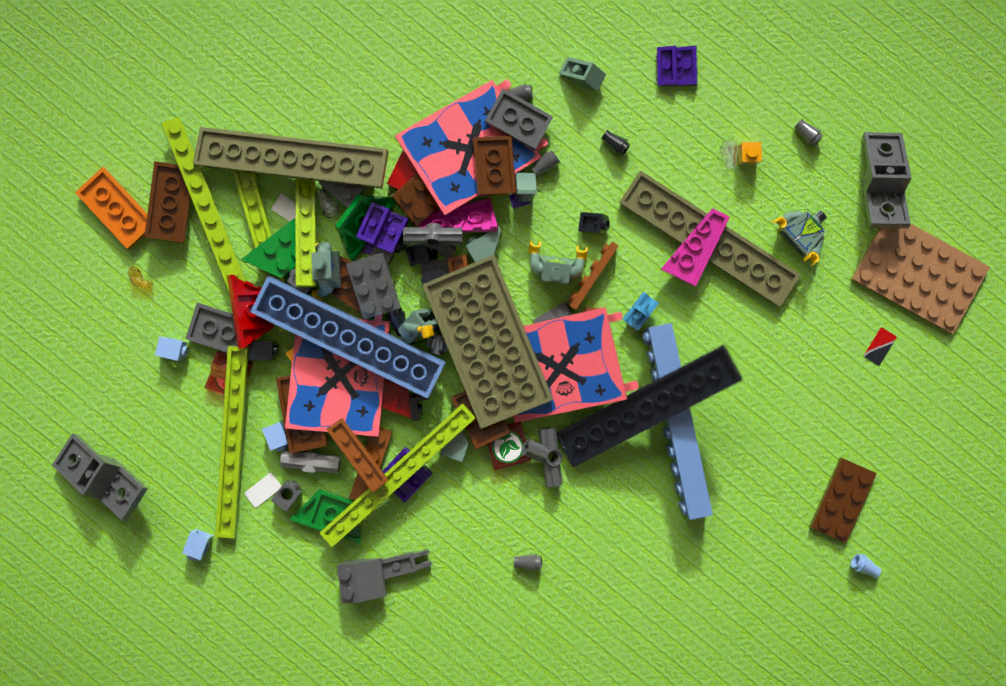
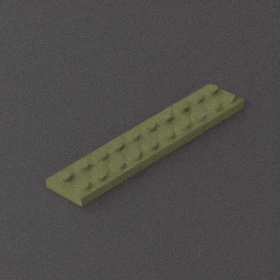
M200 127L193 165L383 189L389 151L385 148Z
M641 170L619 202V204L681 244L707 215L706 212ZM725 226L708 261L778 307H781L801 274L727 226Z

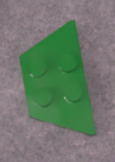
M357 194L336 223L335 227L347 256L353 261L366 244V242L356 238V235L371 202L391 210L395 204L391 197Z
M296 217L245 255L241 261L255 266L263 272L270 273L271 276L278 279L296 267Z
M319 489L290 520L322 531L355 500ZM358 524L344 539L360 544L362 540L360 525Z

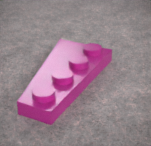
M490 198L465 203L445 216L441 210L433 211L418 225V227H425L427 224L437 223L442 228H462L463 233L498 231Z
M712 208L660 270L695 287L730 216Z

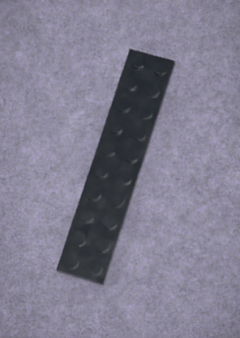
M723 344L627 395L626 400L614 402L557 432V438L572 467H575L741 382L744 378L726 345Z

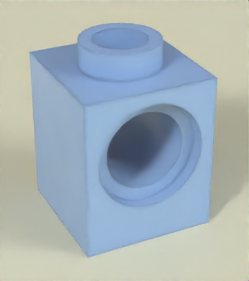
M159 337L155 356L182 361L183 357L185 358L188 353L187 342L168 337Z
M284 421L262 429L270 451L276 449L279 452L288 448Z
M198 529L192 530L182 553L187 555V558L190 560H201L207 553L213 535Z

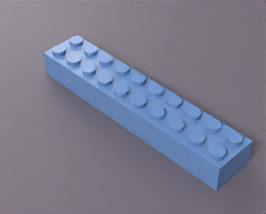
M267 277L251 310V313L426 398L430 396L446 363L273 277Z
M672 323L644 328L645 332L642 333L644 344H648L649 351L646 352L648 363H652L653 370H650L652 381H655L681 367ZM690 408L665 420V426L662 427L664 438H667L669 445H666L668 456H671L673 464H670L672 475H675L677 480L674 483L676 494H679L681 501H678L679 510L689 520L713 514Z

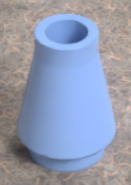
M856 554L851 561V567L856 572L877 578L881 573V568L876 566L864 554Z

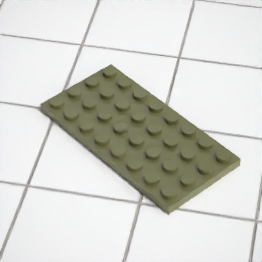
M495 255L422 284L481 429L553 400Z

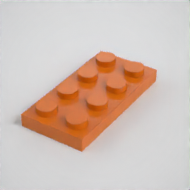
M105 167L98 170L75 192L127 249L134 246L145 235L147 212Z

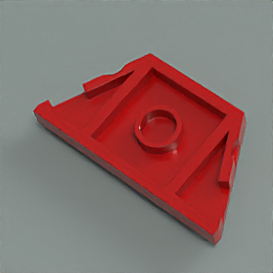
M230 274L227 276L237 344L238 349H243L264 333L273 329L274 324L251 313L262 287H257L249 281H242L236 278V275Z
M384 377L381 408L411 418L409 389Z

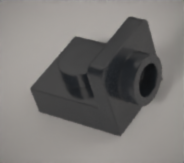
M580 213L578 231L602 235L607 234V230L610 227L609 216L602 213Z
M413 245L405 248L410 267L438 259V252L435 249L425 247V245Z
M413 393V397L409 398L411 421L420 420V416L423 415V407L418 401L429 400V397L426 398Z

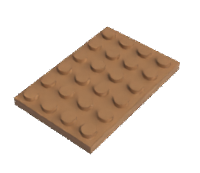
M911 224L909 229L878 228L851 280L947 333L954 334L990 267Z

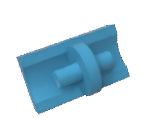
M643 292L622 320L638 331L659 303Z

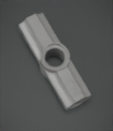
M283 450L280 463L281 467L301 469L304 472L339 473L341 457L323 455L314 451L290 454L288 450Z

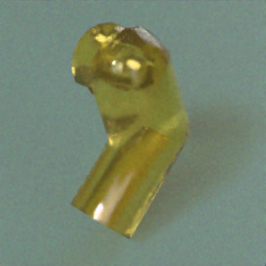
M132 266L129 268L128 276L134 286L146 290L152 289L153 282L144 279L138 267Z

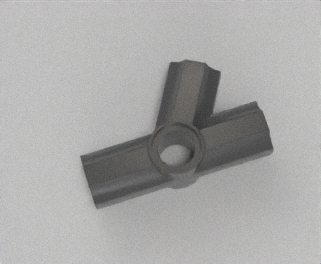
M430 223L425 227H404L403 243L404 245H425L429 249H435L447 259L456 252V245L463 244V229L442 228L437 223Z
M556 427L541 428L538 430L540 443L527 439L522 447V455L543 464L545 487L560 486L563 484L560 466L562 454L558 450ZM550 453L553 455L551 461L548 459Z

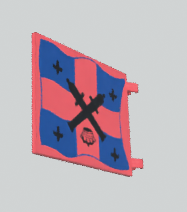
M508 79L497 86L491 80L395 135L399 145L444 216L477 197L472 138L506 136L486 125L484 121L502 88L509 90L511 83ZM545 138L540 140L535 151L512 139L515 173L541 158L538 151L544 149L548 144Z
M606 307L524 326L553 400L514 415L515 423L626 400L627 391L639 388L637 381L624 383L610 322L621 320L623 318L621 312L607 314Z
M383 314L375 316L374 320L359 319L389 334L390 322L382 321ZM295 334L285 429L328 432L326 430L340 418H343L355 435L379 437L384 377Z

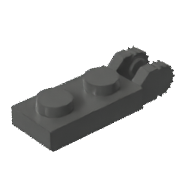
M428 549L383 558L384 579L416 572L418 569L431 566V561H423L418 564L415 561V558L429 554Z

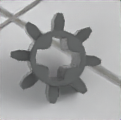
M434 334L432 339L427 338L426 347L430 348L429 353L443 355L444 351H448L447 344L442 335Z

